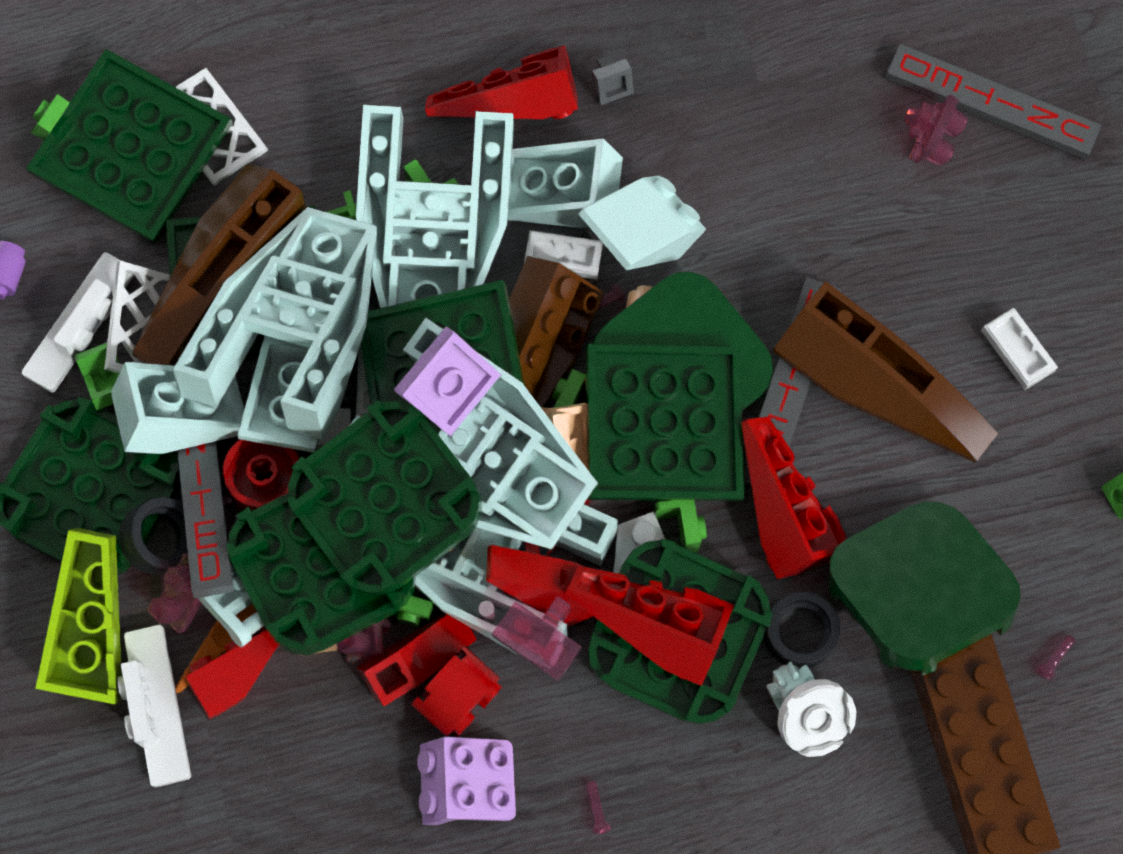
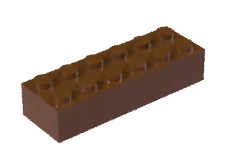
M992 634L938 662L934 672L921 676V670H910L967 854H1047L1061 848Z

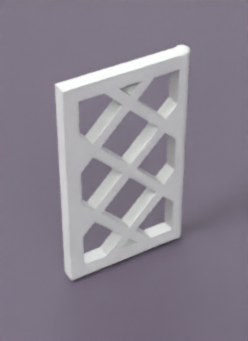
M207 68L176 86L177 89L186 92V94L206 105H210L215 110H217V107L227 108L235 119L234 126H231L227 132L232 134L229 151L216 149L212 155L227 158L225 167L215 174L207 164L203 169V173L213 186H216L220 181L268 151L265 144ZM205 80L214 91L213 97L193 95L194 87ZM238 135L248 136L256 147L247 153L235 152Z
M124 261L117 262L104 370L116 373L121 372L124 364L116 363L117 345L122 342L134 360L132 362L142 363L132 355L135 346L129 339V336L140 328L144 330L151 315L145 318L133 299L146 291L156 306L160 297L153 288V285L158 282L167 284L170 279L169 274ZM126 273L135 275L142 287L130 295L124 288ZM124 305L128 307L138 322L126 332L120 325L121 310Z

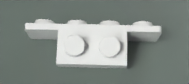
M106 252L101 255L23 368L22 374L25 378L50 392L56 391L76 362L75 356L87 349L101 323L111 314L116 264L121 260ZM126 273L124 288L127 287L134 277L133 274Z
M155 625L127 632L124 634L128 662L121 664L123 676L118 677L119 692L122 700H127L130 714L124 717L127 735L129 739H134L135 743L144 748L151 786L160 787L189 780L191 772L165 630L161 625Z

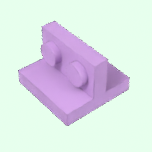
M446 326L395 387L394 391L446 434L451 436L501 374Z

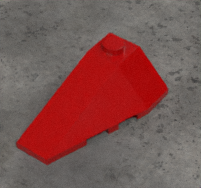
M562 45L521 58L522 66L510 71L502 70L500 67L489 71L490 74L484 77L482 82L478 84L468 80L429 95L426 98L425 112L427 116L476 117V111L512 113L514 119L565 118L578 109V96L566 46Z
M770 418L746 419L741 424L760 541L766 554L768 566L774 572L776 578L781 579L798 575L829 562L836 547L847 539L837 515L830 505L823 508L815 497L812 490L816 485L810 476L805 478L793 465L795 460L794 453Z
M583 566L577 567L565 595L663 670L702 686L717 653L734 607L733 604L698 589L685 587L683 592L663 589L662 582L649 580L648 585L632 583L623 574Z

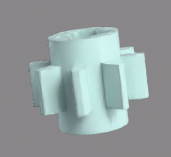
M789 662L787 665H783L773 671V683L766 685V688L779 710L785 698L797 686L815 679L807 665L799 669L792 662Z

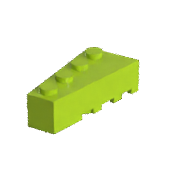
M80 528L68 530L35 689L117 704L122 699L118 688V677L122 676L116 536Z

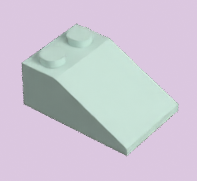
M604 139L512 149L507 220L577 228L589 227L579 216V213L585 207L619 190L623 157Z
M660 176L643 177L585 207L579 213V216L626 270L678 260L706 230L699 221V214L691 206L684 204L675 194L676 189L669 180Z
M264 336L238 432V439L316 452L320 438L287 429L280 402L309 348Z
M125 362L111 391L124 452L163 454L238 436L244 414V406L236 376H234L216 408L181 397L173 371L175 366Z

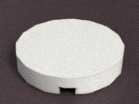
M827 679L810 680L797 686L785 698L779 709L777 725L782 739L793 750L807 757L823 756L838 749L844 743L842 739L846 736L847 732L851 734L855 726L857 711L851 696L838 683Z

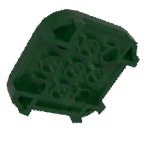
M676 272L661 280L610 320L592 341V344L740 347L742 411L762 395L769 386L773 373L771 356L763 342L718 287L705 276L694 272Z
M78 397L77 400L64 401L53 407L48 405L39 415L42 420L3 484L0 483V524L18 541L62 563L68 530L80 528L116 536L117 575H120L132 566L122 553L119 541L120 524L127 512L148 499L162 496L174 499L181 483L179 461L174 451L163 454L124 452L117 416L103 409L96 410L92 400ZM150 514L143 519L140 533L144 545L147 544L163 516L161 514Z
M379 400L367 406L366 408L369 410L367 413L308 458L304 459L301 456L292 467L293 472L288 483V498H286L292 512L297 515L340 573V577L356 590L369 595H385L403 587L463 541L477 526L482 512L481 494L475 482L424 415L412 404L409 405L399 401L381 402Z
M288 493L253 511L247 507L236 516L237 521L229 533L228 544H226L230 560L269 636L278 647L291 654L311 655L347 639L396 613L408 603L415 590L416 577L403 587L385 595H369L349 585L340 577V573L297 515L292 512L286 499L288 498Z
M922 502L907 507L847 538L836 547L830 559L828 589L833 600L835 601L840 598L881 650L880 660L890 669L893 665H896L906 670H921V676L936 671L938 662L997 631L1001 636L1011 627L1021 599L1020 584L1009 567L961 512L941 502Z
M661 539L645 542L632 550L618 573L625 575L629 582L648 585L649 580L662 582L663 589L683 592L685 587L698 589L734 605L702 686L681 679L677 675L663 670L599 620L595 624L588 644L589 666L597 679L609 688L681 721L694 724L716 721L729 713L737 702L736 698L765 631L770 625L772 612L769 599L760 586L761 583L750 575L745 576L683 548L674 541Z

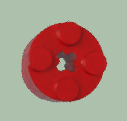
M240 440L231 447L224 460L223 474L225 485L238 509L243 511L249 507L253 511L288 493V483L293 472L292 467L300 459L296 450ZM268 472H271L272 476L269 479L258 480L259 475L265 477Z
M466 646L459 652V656L463 659L461 660L454 655L424 688L426 691L422 696L426 700L423 702L417 697L411 704L445 737L452 734L458 738L475 718L471 711L477 705L484 709L502 689V686L498 683L500 677Z

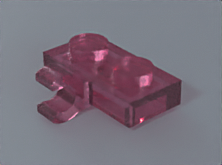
M558 596L542 619L515 601L492 633L495 639L557 682L560 681L582 650L579 644L557 630L572 610L570 609L571 605Z

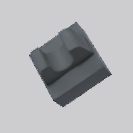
M611 55L596 60L599 68L593 70L592 73L595 96L600 105L634 94L632 69L626 59L615 62Z

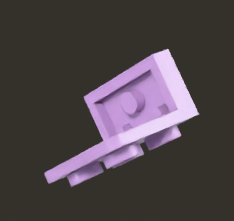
M442 737L420 745L417 765L421 772L419 808L422 812V825H439L454 820L509 821L515 817L513 747L508 740Z

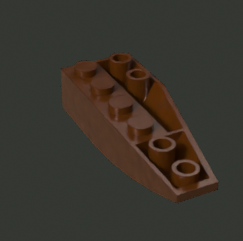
M247 164L199 219L132 351V355L142 363L172 366L184 352L223 283L306 209L302 190L273 169Z
M527 256L509 302L525 387L538 405L546 408L552 399L561 378L565 379L574 365L604 292L558 262Z
M826 281L803 307L772 351L831 397L974 463L978 461L998 435V432L977 409L921 355L885 325Z

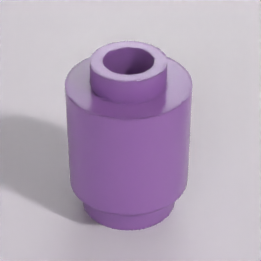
M0 241V299L15 295L26 260L23 258L25 250L7 241Z

